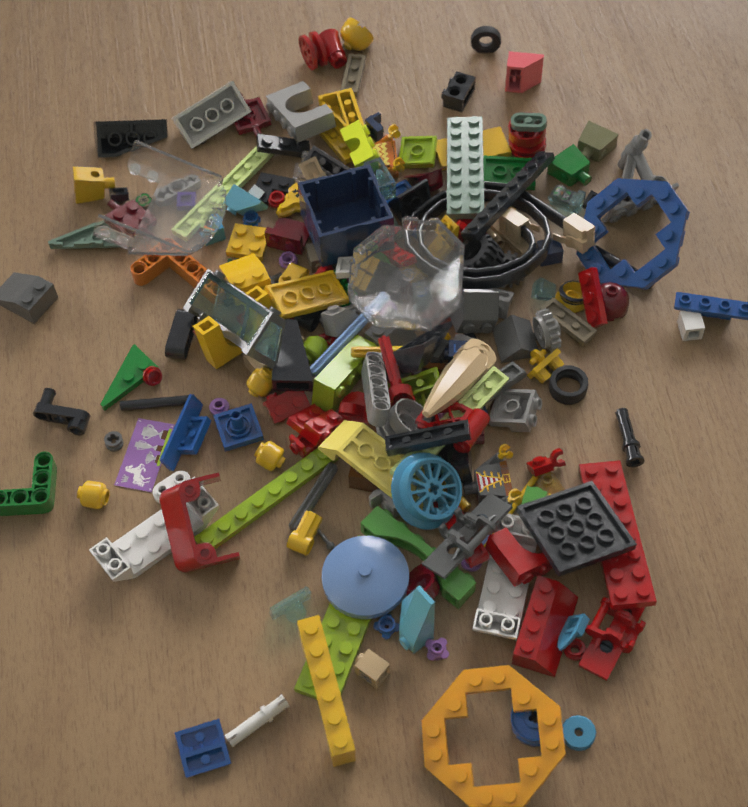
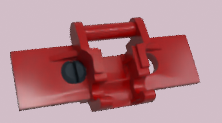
M603 597L600 601L601 606L594 619L585 629V632L593 638L578 666L607 681L622 652L629 654L636 644L635 641L646 625V622L642 620L638 623L646 607L628 608L629 612L623 609L611 610L609 598ZM606 614H609L614 619L609 628L603 631L599 627Z

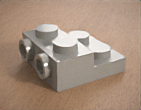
M507 389L495 398L489 416V425L509 427L511 432H531V428L537 424L536 412L541 410L542 400L539 398L536 390Z

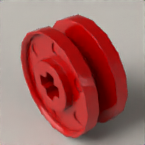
M312 31L308 37L305 34L299 36L300 51L308 68L314 70L317 69L318 64L321 67L327 65L328 56L320 35L316 31Z

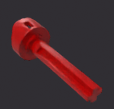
M383 335L382 338L378 339V343L391 386L388 389L391 409L400 399L408 398L415 401L411 385L402 383L390 337Z

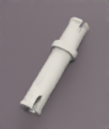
M279 695L278 698L267 706H261L260 711L228 734H225L230 745L234 747L266 722H272L274 720L273 717L290 707L288 702L284 700L283 695Z

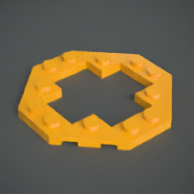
M509 665L463 670L422 719L425 768L469 807H525L535 792L549 778L555 767L566 756L561 707ZM511 690L514 713L537 711L542 756L518 758L520 783L474 787L472 763L449 765L446 720L469 718L468 694Z

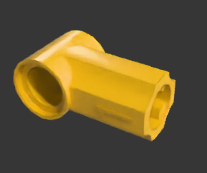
M306 510L296 531L294 530L290 534L287 548L307 556L312 550L314 537L323 518L312 511Z

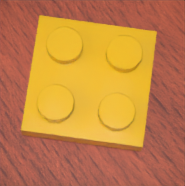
M235 223L226 249V256L242 258L254 253L263 262L267 249L264 233L266 228Z

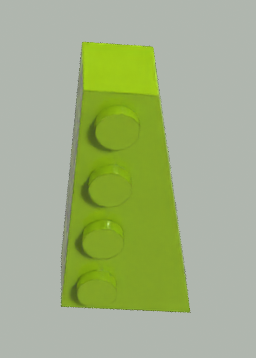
M356 334L314 379L311 405L315 404L325 412L330 409L336 412L340 402L350 393L362 376L361 370L365 358H353L351 356V348L376 347L377 344Z

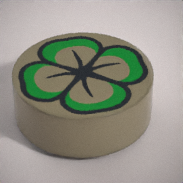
M141 193L134 200L146 211L151 209L154 204L152 196L148 193Z

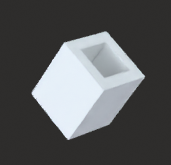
M680 311L677 324L682 341L702 339L705 325L701 313Z

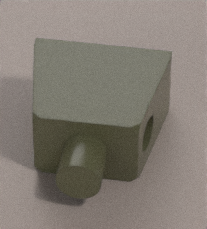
M588 121L578 140L577 148L588 160L592 159L600 162L616 148L619 134Z

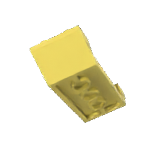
M344 420L318 449L332 461H335L338 457L342 458L392 498L391 483L393 476L390 474V470L405 455L400 454L388 457L385 440L364 423ZM411 484V491H416L417 486ZM417 494L412 495L414 501L419 499ZM423 502L419 505L421 510H423Z

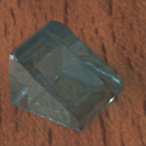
M540 277L533 283L531 298L546 301L555 298L556 284Z

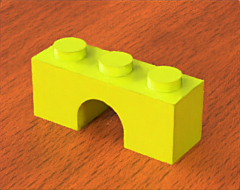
M357 120L340 129L345 143L352 152L350 156L355 167L370 164L372 170L381 167L378 161L380 155L376 148L373 149L375 143L371 136L368 137L370 132L366 124L362 125Z

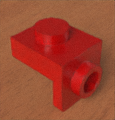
M292 434L289 436L291 451L295 455L299 454L302 458L319 447L313 445L302 435L295 437Z

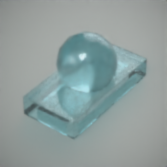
M304 587L270 607V616L274 620L285 613L286 618L292 623L305 619L307 610L302 603L311 598V591L308 587Z

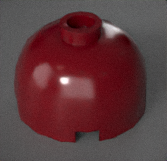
M607 282L601 284L607 321H614V319L619 317L620 319L623 318L628 312L629 307L628 292L618 283Z

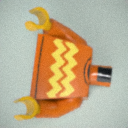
M395 124L388 128L390 134H386L373 147V149L376 148L380 155L378 161L381 166L373 170L375 177L383 180L399 178V172H403L405 168L403 166L405 164L404 160L401 157L397 158L393 137L399 138L401 133Z

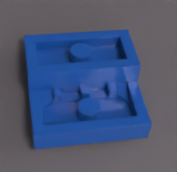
M220 719L174 732L186 778L231 764Z

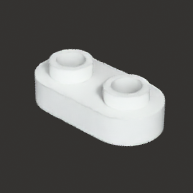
M177 471L155 485L153 488L155 501L160 504L161 490H166L191 479L190 475L185 471Z

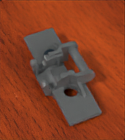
M489 493L471 513L467 512L464 515L461 508L458 507L454 511L456 523L449 530L444 523L438 527L441 536L445 540L431 553L422 565L443 579H446L465 558L468 559L474 554V550L488 535L497 530L496 525L513 508L512 505ZM451 548H458L454 554L448 553Z

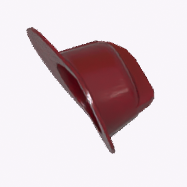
M444 168L432 172L404 176V178L414 177L417 184L427 179L430 192L443 187L442 169Z
M420 564L409 573V585L406 594L408 596L417 587L421 586L435 602V597L440 591V585L435 578L434 572Z

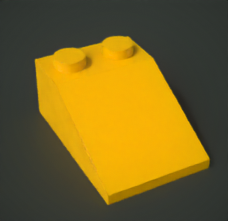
M254 253L219 265L221 273L226 275L225 280L245 293L257 285L263 290L266 285H271L270 277L264 265ZM232 294L237 307L244 304L243 300Z

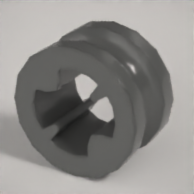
M112 431L104 437L106 448L109 451H119L123 447L124 441L119 432ZM112 439H116V443L112 444Z

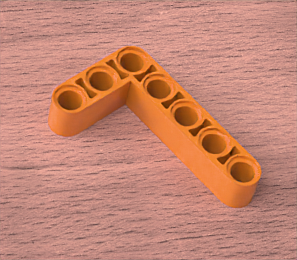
M172 240L162 241L135 261L130 267L133 281L138 286L148 284L170 267L193 288H196L207 269ZM205 277L197 290L212 304L214 303L217 283ZM222 286L217 306L225 305L224 300L228 299L227 291Z

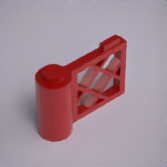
M457 401L439 412H448L450 419L439 421L436 414L434 415L436 422L428 423L423 420L425 416L421 411L415 420L418 429L468 419L471 440L453 443L455 450L460 453H467L471 450L490 422L489 415L482 409H471ZM459 410L464 415L454 418L452 411Z

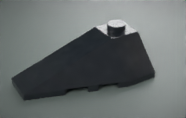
M167 119L93 122L98 158L117 157L168 137Z
M452 321L434 326L393 352L402 375L410 373L412 376L422 372L421 368L429 364L452 327Z

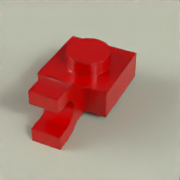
M560 448L553 450L549 458L546 456L533 458L532 461L526 463L528 471L536 477L553 471L554 467L565 466L566 464L563 459L557 460L558 456L563 455V450Z

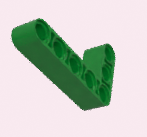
M43 451L35 456L32 488L0 490V503L3 502L0 504V516L46 514L52 511L55 504L57 465L51 453Z

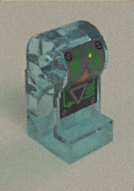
M556 185L548 196V201L562 210L578 215L585 201L586 192L581 190L574 192L562 185Z

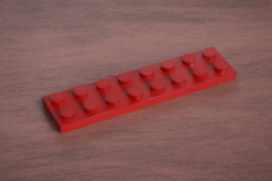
M620 460L579 464L578 470L582 484L590 481L594 482L637 543L635 550L600 562L611 610L656 606L657 600Z

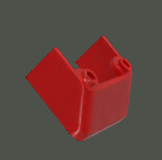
M219 472L186 480L164 490L160 495V505L174 563L180 572L188 573L240 559L239 552L217 557L213 545L209 543L196 545L186 503L199 498L201 493L200 486L221 481Z

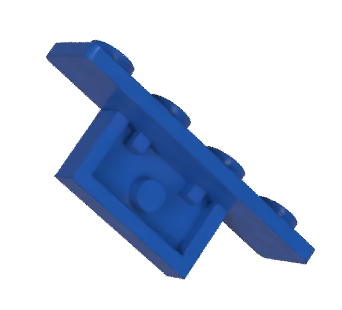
M676 292L675 310L701 313V316L731 320V318L748 320V302Z
M189 394L160 457V462L169 471L175 470L181 455H197L212 422L208 416H199L203 404L194 394Z

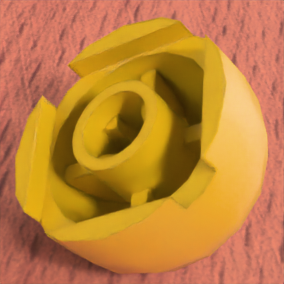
M350 17L343 24L340 31L341 39L344 42L343 46L349 51L351 49L354 51L365 50L373 42L374 37L365 26H359V22Z

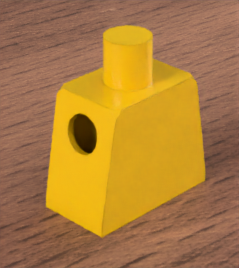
M73 167L76 204L104 199L105 189L115 188V178H104L103 169Z

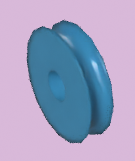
M576 715L569 717L563 723L564 741L567 747L572 750L583 751L592 746L596 737V729L591 720L585 716ZM580 730L582 731L583 735L576 736L574 731Z

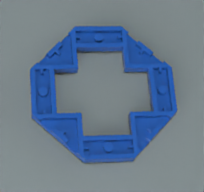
M617 178L587 203L584 219L595 226V243L609 232L600 218L629 195L634 204L640 208L654 197L671 221V223L655 234L665 250L636 272L626 259H623L610 269L595 245L583 254L579 251L576 254L585 269L597 267L600 284L613 282L623 287L647 290L678 266L680 247L683 246L686 232L684 230L690 212L667 181Z

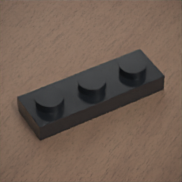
M257 134L256 137L257 152L306 158L310 152L309 140L297 142L294 138Z

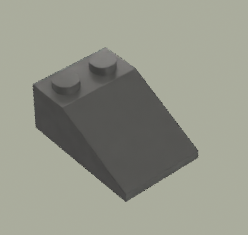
M14 272L0 287V306L33 324L58 299L54 284L35 275Z

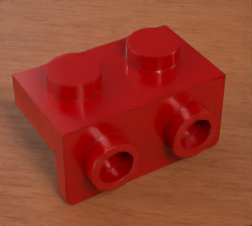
M284 391L280 395H277L275 392L265 397L267 401L262 403L263 406H266L274 424L311 406L304 391Z

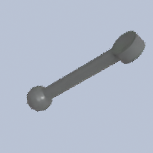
M318 528L317 533L327 544V549H334V543L330 542Z

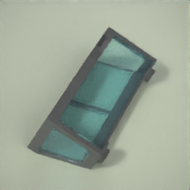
M207 268L183 309L197 316L201 321L210 316L220 325L223 335L240 347L243 353L274 369L278 362L286 320L279 316L281 312L272 306L268 309L225 280L226 275L217 269L213 272Z

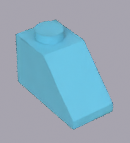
M233 184L222 202L228 206L226 210L234 215L239 213L242 216L248 211L260 212L267 210L269 207L235 184Z

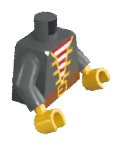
M502 444L499 447V453L493 455L474 470V481L463 483L464 495L477 494L478 504L489 493L510 505L513 503L520 505L522 503V499L517 497L522 495V493L518 489H512L507 461L503 459H511L513 457L512 451L506 453L510 449L509 445Z

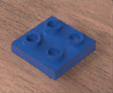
M252 403L213 415L225 452L264 440Z

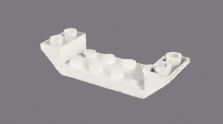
M200 486L201 493L199 498L186 503L194 536L207 527L219 508V504L203 486ZM162 509L115 542L111 543L106 537L89 549L90 553L113 582L136 578L172 553Z
M507 513L496 525L497 530L495 532L507 527L524 549L535 553L537 543L520 516ZM491 555L472 630L517 640L529 583L525 585L522 583L514 587Z

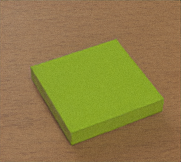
M437 136L402 137L399 157L405 162L403 165L404 169L434 168Z

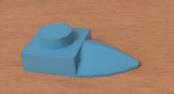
M585 613L568 617L558 638V649L560 651L570 645L576 637H581L585 633L590 620Z

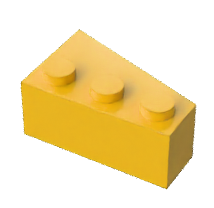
M352 88L318 96L319 106L326 104L333 111L335 124L339 129L357 120L364 125Z

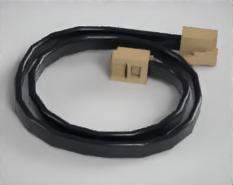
M484 181V202H491L507 183ZM444 190L426 200L410 214L403 232L406 250L416 256L417 263L415 265L428 276L452 288L487 290L502 288L523 279L546 260L552 243L548 220L563 229V236L553 233V240L566 244V247L576 249L582 254L595 245V226L575 213L565 217L529 192L524 191L511 207L525 212L540 226L530 223L528 218L510 208L499 218V232L518 245L526 241L529 244L528 250L521 257L500 266L484 268L455 266L435 257L425 246L423 239L428 225L442 212L447 211V190ZM420 221L416 230L419 246L418 253L411 245L410 236L415 225ZM541 227L545 238L541 249L535 254L536 242L534 234L529 229L540 232Z

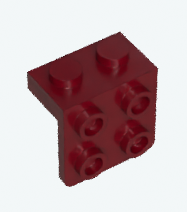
M283 217L278 218L274 228L267 227L264 232L267 247L302 255L305 244H307L310 237L304 222Z

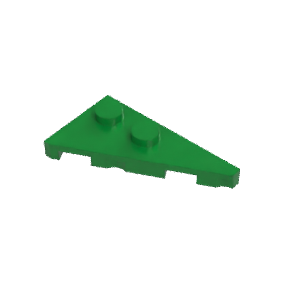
M135 344L132 345L100 403L104 411L144 382L143 373L146 368L150 366L158 367Z

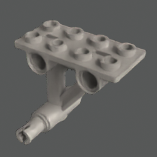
M648 129L641 130L639 135L634 136L621 153L618 167L624 170L623 179H633L636 168L641 180L667 181L663 176L653 175L643 154V151L648 146V140L652 137ZM675 183L671 186L676 191V189L679 187V184ZM628 195L608 211L607 215L603 218V222L610 221L614 223L620 220L622 216L630 217L636 214L640 209L646 211L658 202L653 197L638 208Z

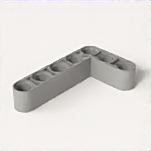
M367 352L361 370L367 420L373 426L382 427L386 425L391 407L387 385L389 378L382 353ZM399 369L401 379L411 376L410 373L402 375Z

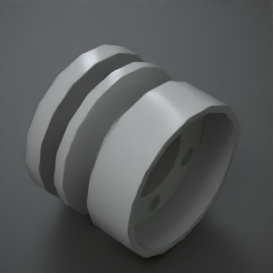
M408 398L400 399L390 409L386 425L376 427L377 434L385 440V436L418 430L415 420L424 407L414 400ZM423 418L424 421L431 422V418Z

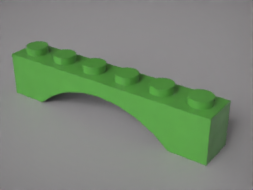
M378 505L360 522L361 532L365 536L385 539L396 547L413 553L423 562L436 549L426 544L419 534L415 535L405 523L394 519L387 509L383 510ZM458 566L446 579L434 573L440 585L442 597L458 610L475 592V579L469 573H463L458 569Z

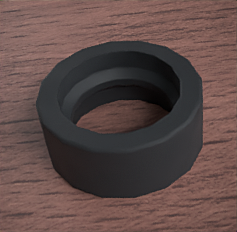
M564 365L558 367L552 373L549 392L557 402L573 405L585 398L588 389V377L584 371L572 365ZM563 378L575 379L580 383V389L575 392L562 391L558 388L557 381Z

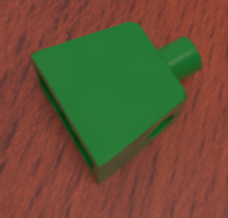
M574 144L556 155L547 168V173L567 186H573L579 181L586 186L592 180V177L589 175L590 162Z

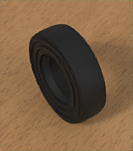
M478 27L471 35V46L478 53H493L501 45V34L494 27ZM482 37L492 38L490 43H481L479 40Z

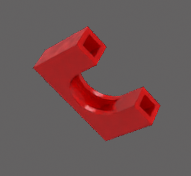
M507 527L489 535L485 548L514 587L522 583L525 585L538 575L543 576L552 569L551 564L543 553H533L524 549Z

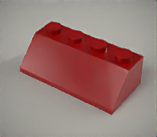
M540 575L537 576L512 657L513 665L554 678L563 650L560 651L558 649V638L568 617L574 614L578 596L561 582Z

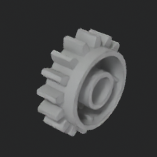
M545 308L535 313L536 317H533L532 324L539 345L542 349H547L550 352L557 348L560 349L562 341L559 337L561 336V329L558 321L553 318V314L549 309Z

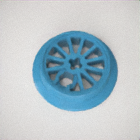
M420 452L406 457L397 466L392 478L391 494L395 508L407 523L419 529L430 530L438 528L442 523L446 524L453 517L454 511L458 508L461 501L462 484L458 473L452 465L437 455ZM421 466L424 468V473L420 469ZM414 473L420 479V481L413 479ZM445 480L446 485L442 486L441 483ZM411 484L417 486L416 491H411ZM413 494L418 495L419 499L417 501H414ZM435 500L438 503V509L433 506ZM422 502H423V510H421V509L419 508V505H420Z

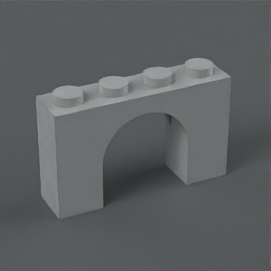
M304 81L266 96L268 112L273 114L275 120L279 121L282 128L286 129L290 137H293L297 142L336 127L333 111L326 104L306 112H294L313 104L311 88Z

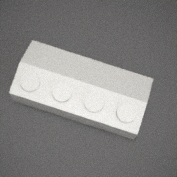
M231 81L171 119L189 146L194 148L244 117L251 110L234 82Z

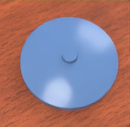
M357 536L341 542L329 553L322 568V586L328 601L339 612L358 619H372L389 613L403 600L409 585V569L401 551L391 542L375 536Z

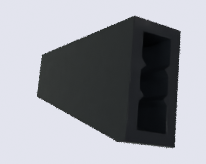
M285 319L286 324L278 362L272 371L273 391L313 392V377L297 320ZM278 325L276 328L274 361L276 359L277 349L282 327Z

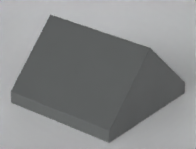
M510 315L492 329L501 363L531 358V351L534 349L538 350L530 320Z

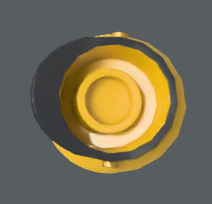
M571 280L562 283L555 295V299L573 313L585 309L580 282Z

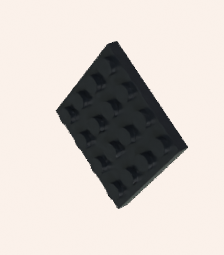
M593 481L517 506L516 512L558 577L636 549L637 543Z

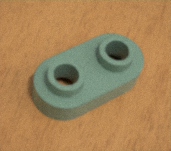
M519 112L514 114L510 120L511 127L515 131L541 132L547 127V118L541 113Z

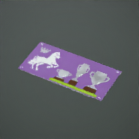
M138 418L116 478L115 486L152 492L161 466L160 457L175 424Z

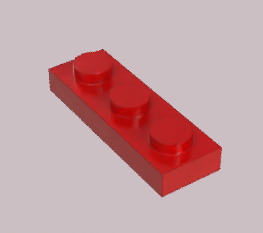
M591 267L579 272L578 276L587 323L593 328L608 324L597 267Z

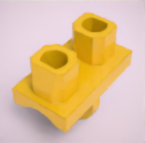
M557 348L545 358L544 355L547 354L545 349L541 351L537 349L532 350L530 353L532 359L529 363L531 365L537 363L538 365L527 376L530 379L535 377L543 384L551 377V374L545 368L547 365L553 371L564 365L558 356L561 351Z

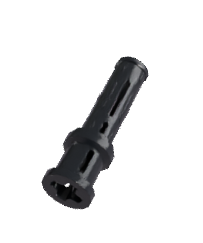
M619 408L615 411V415L623 439L622 451L625 452L627 457L626 465L631 468L641 466L645 460L639 450L641 447L640 442L634 436L628 409Z

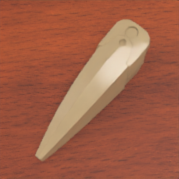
M470 339L457 350L453 356L454 358L443 369L424 405L422 414L427 419L461 399L494 366L497 361L496 355L488 344L479 339Z

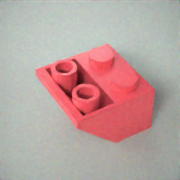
M509 51L505 92L523 93L541 83L544 55Z

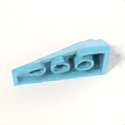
M421 586L405 597L401 605L399 642L405 650L409 649L413 654L424 647L428 639H434L435 602Z

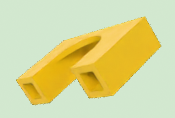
M258 285L246 292V294L268 309L272 306L268 293ZM244 302L248 316L249 305L246 302ZM253 307L246 334V341L249 343L252 342L267 318ZM210 316L193 326L206 361L215 369L243 353L240 347L224 337L220 325ZM270 322L259 341L275 332L277 324ZM246 323L237 333L242 338L244 337Z

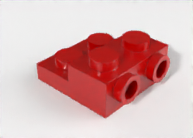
M313 404L290 416L286 424L317 447L346 419L332 409L325 412Z

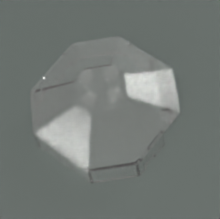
M418 217L402 218V226L383 225L353 250V258L350 260L349 301L374 328L432 331L461 307L465 245L438 218H430L429 221L418 220Z

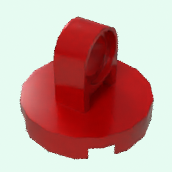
M356 391L346 395L340 402L338 414L347 421L370 424L367 420L364 393Z

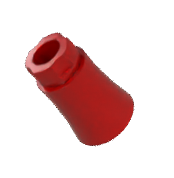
M336 29L322 31L319 35L326 48L328 61L334 68H341L347 63V58L338 31Z

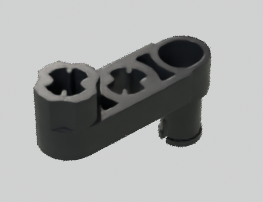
M44 388L40 402L36 404L33 416L39 420L68 425L67 430L74 435L81 436L85 434L91 415L82 409L52 405L56 391L52 388Z

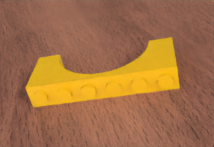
M316 615L298 620L299 637L316 693L333 767L356 761L355 746L320 616Z

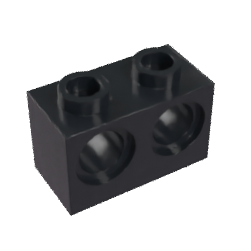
M456 71L455 75L449 79L447 89H444L442 92L443 107L462 113L475 91L476 77Z

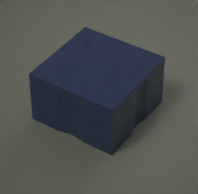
M370 164L345 170L335 175L322 176L298 183L301 215L322 267L337 264L338 257L357 256L359 258L363 257L366 252L374 254L395 248L394 217L386 199L379 190L378 181Z

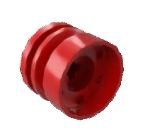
M509 121V148L513 157L533 158L537 152L546 150V129L541 132L515 131L511 127V121Z

